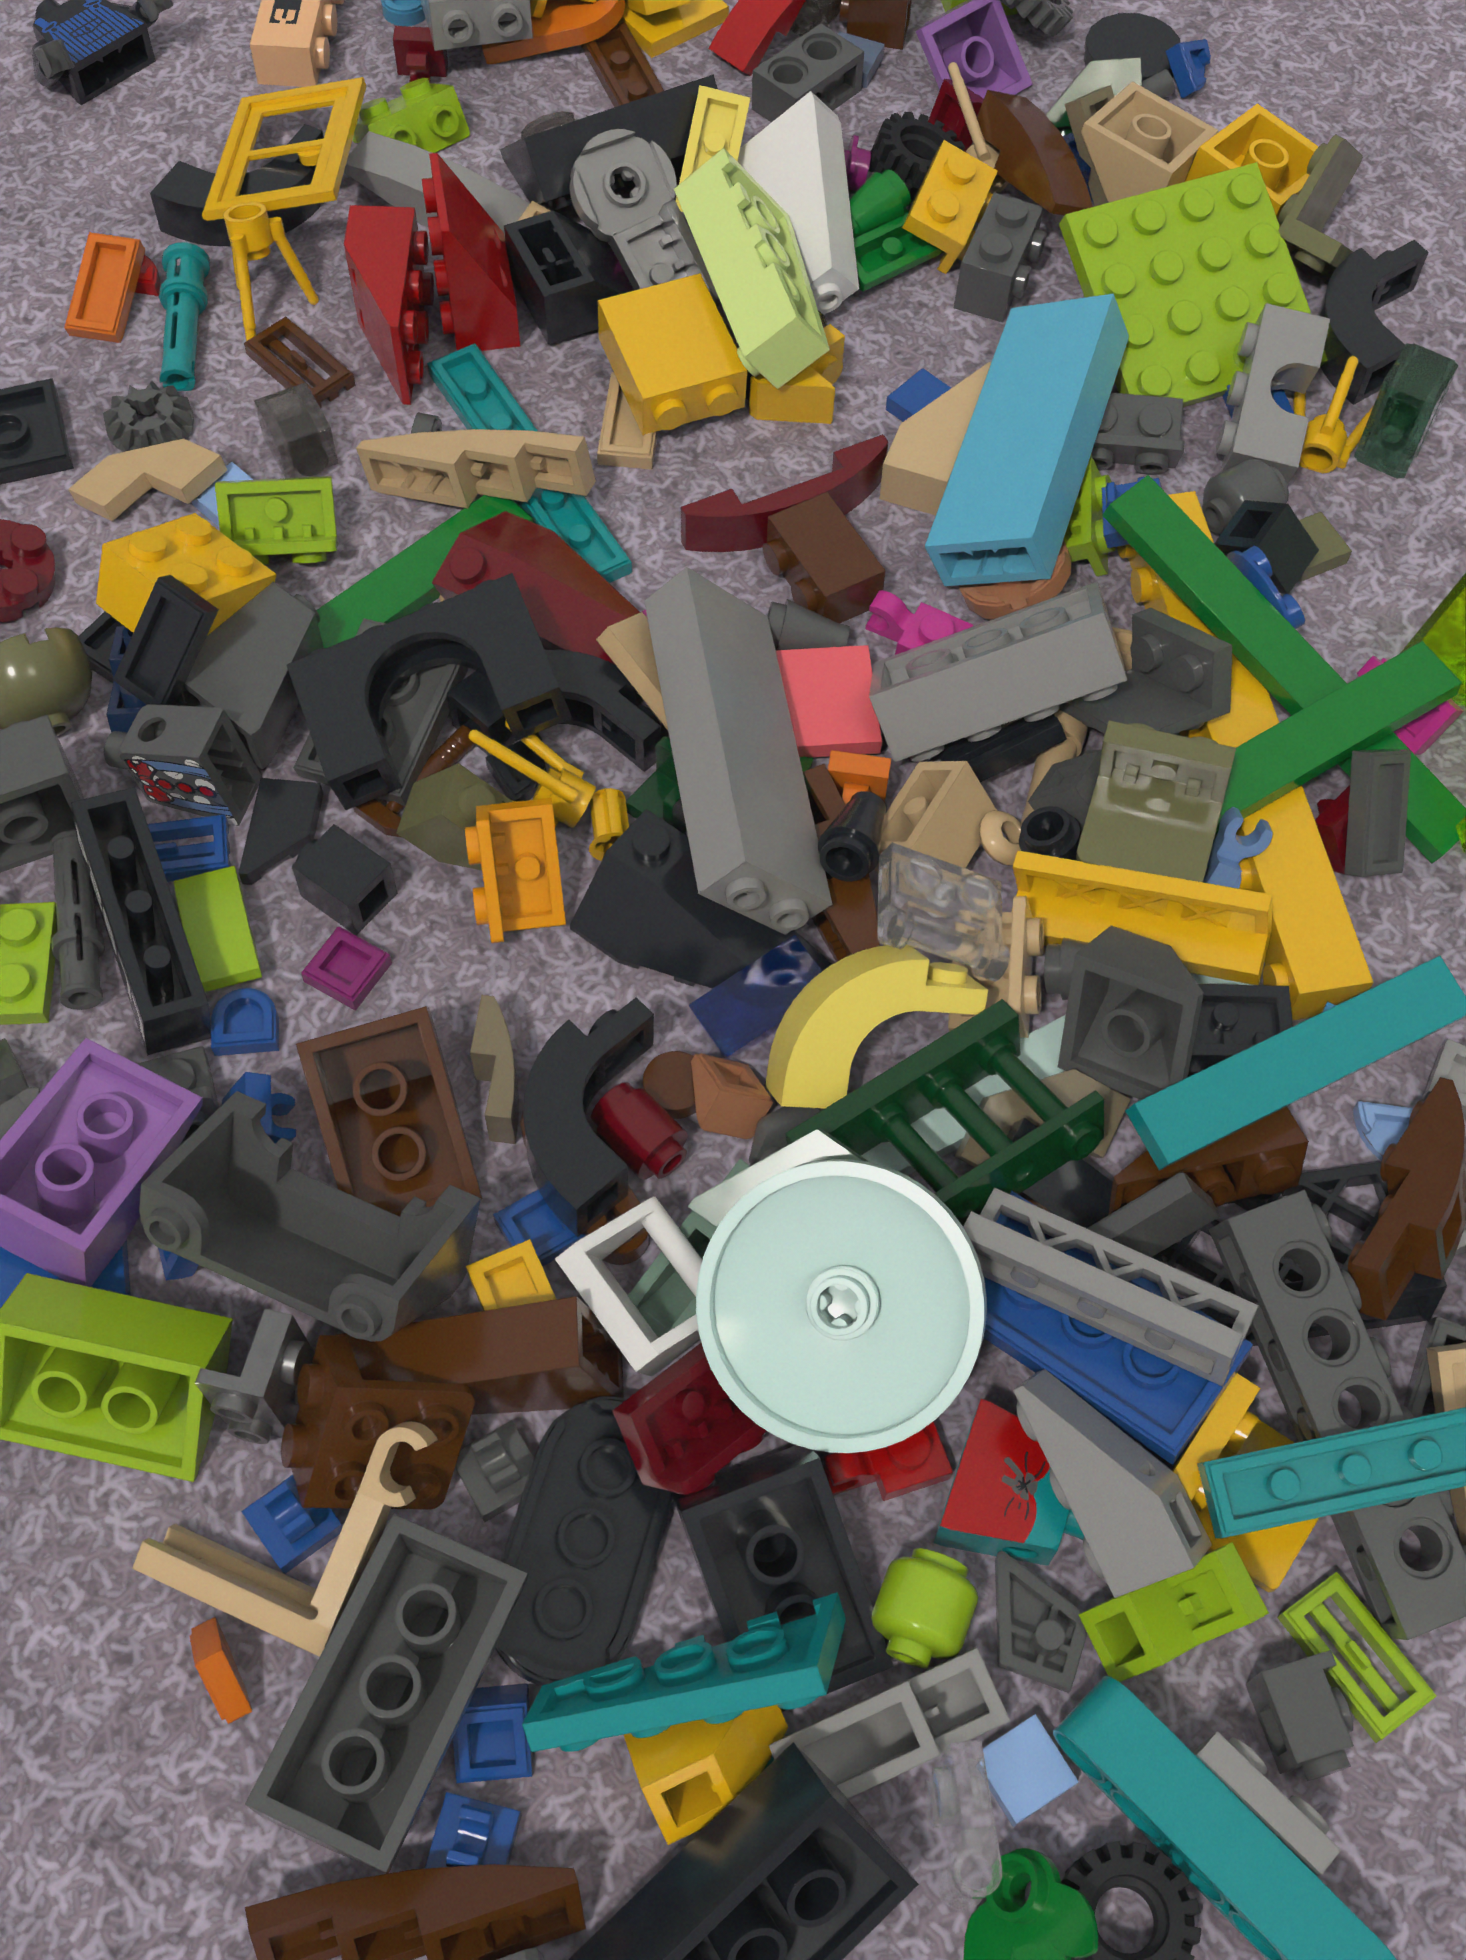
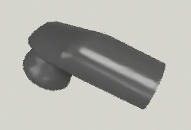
M784 1106L762 1117L756 1125L749 1156L750 1165L752 1166L786 1147L785 1133L819 1113V1108Z

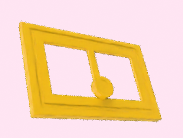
M364 77L242 97L202 212L203 219L206 221L223 219V214L227 209L242 203H261L265 205L267 211L337 200L367 87ZM333 106L324 139L253 150L264 117ZM298 153L302 165H316L312 182L309 185L239 196L249 162L252 160Z

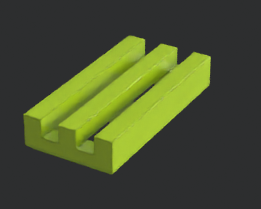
M1335 1572L1277 1617L1304 1653L1310 1657L1330 1649L1304 1617L1309 1613L1388 1713L1384 1717L1333 1654L1337 1665L1325 1673L1328 1683L1331 1687H1337L1342 1692L1351 1713L1375 1743L1384 1739L1437 1696L1338 1572ZM1331 1597L1407 1692L1409 1697L1402 1703L1374 1669L1371 1661L1357 1643L1351 1640L1322 1602L1327 1598Z

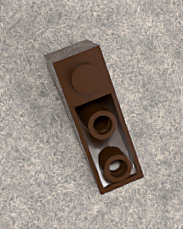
M1285 1107L1160 1171L1147 1150L1113 1177L1108 1215L1180 1172H1184L1212 1198L1216 1207L1226 1202L1261 1194H1278L1288 1188L1299 1186L1309 1141L1288 1107Z

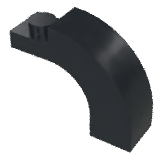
M304 124L288 144L324 139L323 131ZM298 153L277 156L265 166L245 174L239 196L309 185L312 182L316 165H302ZM181 161L175 164L150 192L161 232L196 244L231 246L224 218L206 221L202 217L215 173ZM320 203L267 211L268 218L280 217L284 232L287 233L309 219L320 208Z
M1415 240L1394 251L1387 250L1376 259H1373L1364 249L1359 248L1347 256L1335 269L1327 285L1317 316L1330 318L1324 346L1327 361L1320 368L1330 383L1336 388L1348 358L1351 356L1358 358V365L1346 399L1353 405L1393 384L1407 350V346L1382 324L1375 314V310L1414 290L1429 253Z
M545 650L572 716V719L559 724L576 725L595 732L643 772L656 763L655 745L661 740L660 724L648 708L641 704L636 705L635 688L619 668L609 661L581 652ZM473 672L447 692L452 725L456 729L464 725L470 730H478L505 747L512 745L516 741L512 732L505 725L506 719L490 681L481 673ZM478 746V747H479L483 752H485L488 756L491 755V754L488 753L485 749H483L482 747Z
M637 997L619 1011L612 1009L600 1016L591 1027L588 1036L572 1021L567 1020L545 1043L532 1066L526 1084L523 1118L527 1156L531 1173L540 1194L549 1208L577 1237L628 1196V1166L594 1133L585 1115L590 1102L597 1092L653 1046L654 1013Z

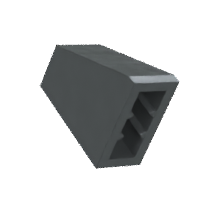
M272 582L206 637L178 697L181 706L224 709L253 762L262 770L272 762L299 704L286 664L304 658L314 650L324 648L318 626L320 616L314 606L302 595L296 594L293 597L275 582Z

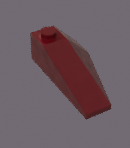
M504 511L458 535L432 581V584L444 600L469 591L484 581L496 580L513 573L544 650L581 652L615 664L596 639L608 626L641 612L554 531Z

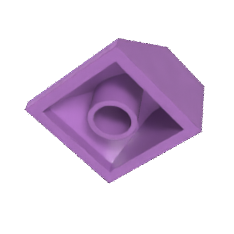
M967 0L928 21L916 31L939 89L944 79H951L948 65L951 62L957 63L966 87L982 98L985 97L987 90L1016 95L1033 85L1000 0Z

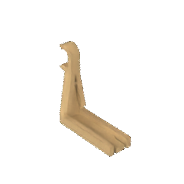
M412 1421L400 1423L384 1432L378 1438L357 1495L317 1589L178 1524L169 1526L163 1543H159L151 1538L142 1541L132 1569L320 1657L383 1534L391 1507L406 1506L416 1499L410 1485L402 1486L397 1484L390 1474V1467L399 1443L406 1442L417 1451L431 1445L438 1439L428 1427Z

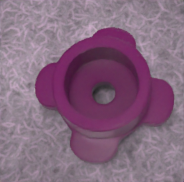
M853 135L848 150L844 149L848 189L857 192L866 181L871 151L857 147L859 136Z

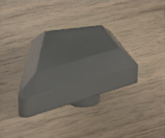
M1000 1551L995 1558L998 1667L1069 1693L1073 1686L1087 1636L1085 1627L1078 1615L1082 1611L1006 1552Z

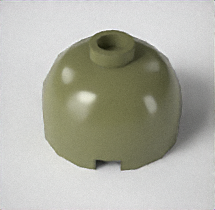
M58 627L46 628L44 630L49 640L30 644L26 634L23 633L0 642L1 730L8 728L14 723L30 721L48 715L57 736L71 728L70 719L77 716L84 708L90 697L92 670L88 656L79 636L74 631Z

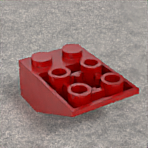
M430 153L432 178H423L422 187L426 214L437 212L436 217H427L432 256L443 255L442 260H433L438 297L449 296L448 301L439 302L444 335L454 334L457 350L474 343L480 351L521 347L517 307L504 232L438 153Z
M350 205L344 248L358 324L402 404L411 405L413 385L423 384L424 358L423 352L418 351L419 344L427 345L429 341L428 312L424 311V305L433 306L434 303L433 273L424 272V265H427L429 255L427 231H418L415 207Z

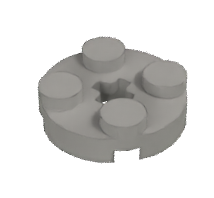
M626 129L605 131L588 141L575 161L570 174V195L578 216L585 225L591 228L596 238L605 242H610L612 236L658 214L663 204L673 200L676 194L674 188L677 186L675 171L664 150L652 140L649 144L644 139L635 137L636 132ZM620 174L624 181L633 180L636 187L630 192V198H622L621 195H616L612 191L611 186L615 182L613 175Z

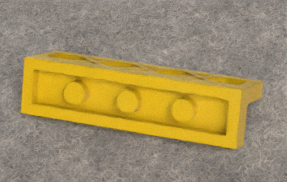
M1017 850L1013 863V871L1018 889L1016 896H1027L1032 917L1042 918L1044 946H1047V944H1061L1064 937L1089 943L1112 925L1171 946L1190 973L1259 985L1272 932V894L1105 865L1089 864L1082 861Z

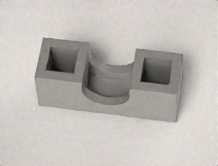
M1265 303L1256 323H1246L1237 355L1246 357L1243 372H1235L1226 401L1227 404L1235 406L1232 421H1224L1216 445L1215 453L1224 455L1220 473L1247 459H1256L1278 469L1288 485L1299 467L1309 417L1283 410L1273 399L1271 391L1285 389L1305 394L1321 365L1330 318Z

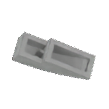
M975 1647L823 1718L768 1746L775 1760L794 1742L848 1799L941 1756V1753L1008 1723L1010 1719L979 1650Z

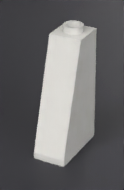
M810 91L740 148L737 162L789 215L820 317H822L826 313L835 310L842 301L859 289L841 122L838 116Z

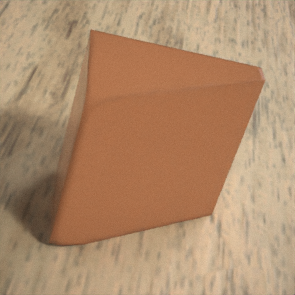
M695 1053L691 1060L696 1115L699 1126L704 1131L742 1139H751L755 1134L758 1121L766 1116L773 1104L771 1096L748 1064Z

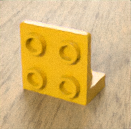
M1236 1373L1196 1431L1172 1471L1178 1475L1212 1543L1207 1552L1233 1542L1253 1583L1267 1592H1274L1280 1586L1319 1518L1225 1538H1215L1197 1463L1295 1443L1248 1411L1249 1406L1261 1388Z

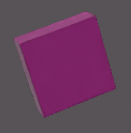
M338 926L301 972L303 981L356 1011L390 967L392 961L390 954Z

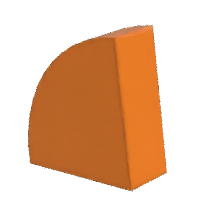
M216 1617L191 1628L192 1634L189 1637L194 1664L221 1719H226L229 1724L253 1712L245 1685Z

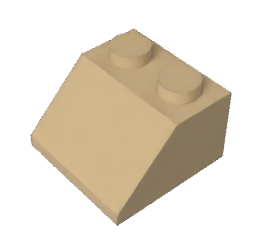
M1132 81L1084 123L1081 134L1107 201L1113 202L1185 182L1199 146L1217 134L1219 130Z

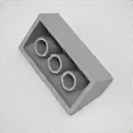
M1097 581L875 662L869 698L894 762L910 757L911 761L918 762L938 755L944 750L945 744L966 737L969 742H976L989 738L1001 730L1002 724L1022 717L1027 722L1044 719L1057 712L1059 704L1079 697H1082L1084 701L1104 698L1117 690V684L1127 681V675Z

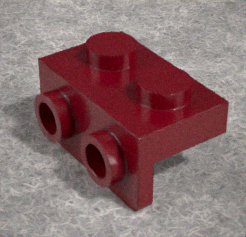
M702 1343L612 1410L642 1484L683 1495L696 1493L709 1486L720 1469L740 1453L749 1451L759 1445L764 1439V1433L767 1432V1430L746 1416L723 1390L710 1368Z

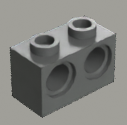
M820 23L753 69L752 110L768 121L773 122L810 91L832 111L861 91L864 51Z

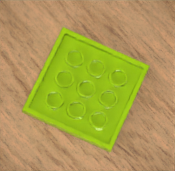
M1257 162L1065 214L1059 223L1084 297L1114 293L1129 334L1115 379L1119 393L1183 399V407L1223 396L1228 390L1227 385L1231 384L1235 372H1243L1246 357L1237 355L1244 327L1247 322L1256 323L1265 303L1311 314L1287 244L1278 231L1280 225ZM1325 350L1323 351L1320 367L1327 361Z

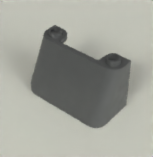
M238 1091L219 1107L141 1184L139 1207L141 1223L146 1236L155 1246L179 1255L336 1327L354 1338L371 1342L383 1341L448 1300L460 1286L467 1274L466 1266L469 1264L481 1198L449 1185L431 1207H426V1201L414 1196L399 1217L291 1169L293 1142L281 1138L275 1144L265 1133L260 1123V1119L266 1113V1104Z

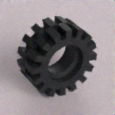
M904 112L902 117L898 113L891 114L890 119L886 118L882 123L871 149L868 172L883 173L887 169L894 171L905 183L912 202H914L943 140L963 151L965 146L962 141L955 142L957 134L953 130L944 132L942 129L945 124L938 120L933 125L928 122L929 116L921 113L918 119L914 118L912 112Z
M1120 1841L1106 1843L1095 1850L1093 1848L1076 1860L1064 1872L1065 1876L1061 1883L1082 1892L1090 1903L1094 1914L1100 1897L1107 1890L1118 1887L1127 1888L1138 1893L1147 1902L1152 1912L1154 1926L1148 1944L1137 1953H1122L1114 1950L1105 1943L1098 1932V1951L1089 1957H1071V1960H1194L1195 1957L1191 1955L1193 1945L1200 1943L1201 1928L1195 1927L1194 1915L1201 1912L1197 1898L1190 1900L1185 1887L1191 1883L1184 1872L1181 1871L1176 1874L1168 1866L1172 1859L1161 1851L1155 1855L1146 1851L1147 1845L1134 1841L1129 1845H1120Z

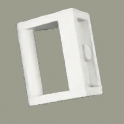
M656 1197L649 1198L578 1240L555 1258L637 1373L654 1376L700 1339L697 1316L695 1314L658 1338L602 1260L642 1228H645L696 1297L702 1258Z

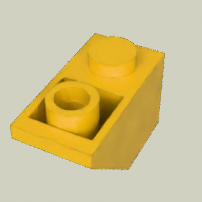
M777 1705L747 1710L738 1717L719 1724L706 1723L701 1719L671 1725L665 1731L647 1738H636L631 1733L624 1734L641 1790L667 1845L705 1828L763 1772L772 1756L768 1745L782 1739L789 1728L781 1709Z

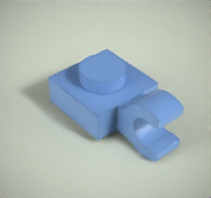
M1235 807L1228 809L1220 820L1219 831L1213 841L1203 883L1239 889L1242 871L1238 863L1244 858L1262 853L1269 846L1273 835L1269 823L1260 819L1251 834L1238 836L1236 832L1241 827L1244 819L1239 809Z

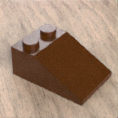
M425 1006L296 1044L339 1190L399 1217L414 1196L426 1201V1207H431L449 1185L482 1199L448 1070L429 1007Z

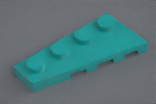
M838 1592L812 1600L816 1614L783 1625L780 1623L777 1611L748 1620L747 1627L749 1631L726 1643L712 1647L706 1642L704 1634L675 1643V1647L661 1654L653 1666L643 1668L641 1660L634 1656L542 1685L522 1723L531 1752L557 1747L565 1752H574L585 1749L603 1738L629 1733L636 1738H647L657 1735L675 1724L701 1719L706 1723L719 1724L730 1721L747 1710L773 1705L789 1710L812 1703L818 1697L827 1695L846 1623L845 1613Z

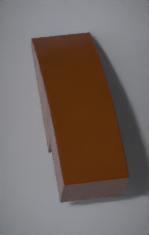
M987 90L977 120L984 139L1000 150L994 167L998 171L997 174L1051 214L1065 216V214L1093 207L1086 182L1074 154L1060 131L1045 113L1026 97Z

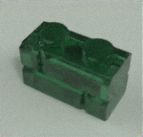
M1406 343L1395 365L1392 366L1382 383L1354 455L1357 462L1396 479L1405 478L1429 436L1449 386L1459 365L1455 360L1415 343Z

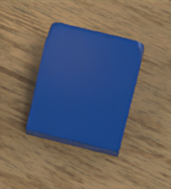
M527 1683L476 1688L453 1737L456 1784L532 1777V1752L522 1726L530 1710Z

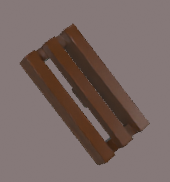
M287 317L282 318L244 343L246 354L313 413L322 408L321 402L328 399L331 402L339 397L338 390L341 388L348 391L356 386L354 374ZM283 335L330 377L326 380L323 379L306 364V360L295 350L291 351L277 338ZM265 346H267L273 353H275L280 359H282L288 366H290L295 372H297L303 379H305V380H306L311 386H313L314 388H311V387H310L306 382H304L298 375H296L290 368H288V367H287L283 362H281L275 355H273L268 349H266Z

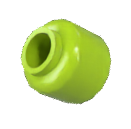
M915 1548L911 1557H900L891 1561L871 1617L877 1632L889 1640L886 1648L888 1655L908 1665L927 1669L931 1658L950 1659L959 1654L978 1602V1592L966 1578L968 1573L966 1566L949 1556L923 1548Z

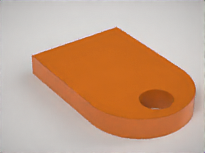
M547 0L542 18L531 17L533 38L482 45L486 63H502L582 45L599 39L610 32L621 20L625 10V0H598L596 3L582 0Z

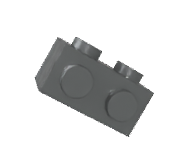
M993 193L961 262L954 309L1004 322L1014 297L1021 299L1025 293L1031 274L1029 263H1038L1044 248L1047 232L1039 230L1043 213L1042 206L1025 202L1018 198Z

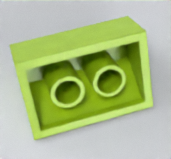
M26 1273L0 1308V1439L194 1482L215 1418V1413L210 1409L211 1404L196 1386L195 1381L200 1368L227 1374L233 1318Z

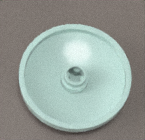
M831 1159L799 1165L776 1174L758 1184L729 1210L710 1239L703 1256L696 1290V1316L702 1347L710 1368L723 1390L746 1416L771 1434L792 1444L829 1453H857L884 1448L909 1438L936 1420L950 1406L969 1378L980 1353L985 1333L987 1297L980 1261L969 1236L952 1211L935 1194L919 1182L889 1167L858 1160Z

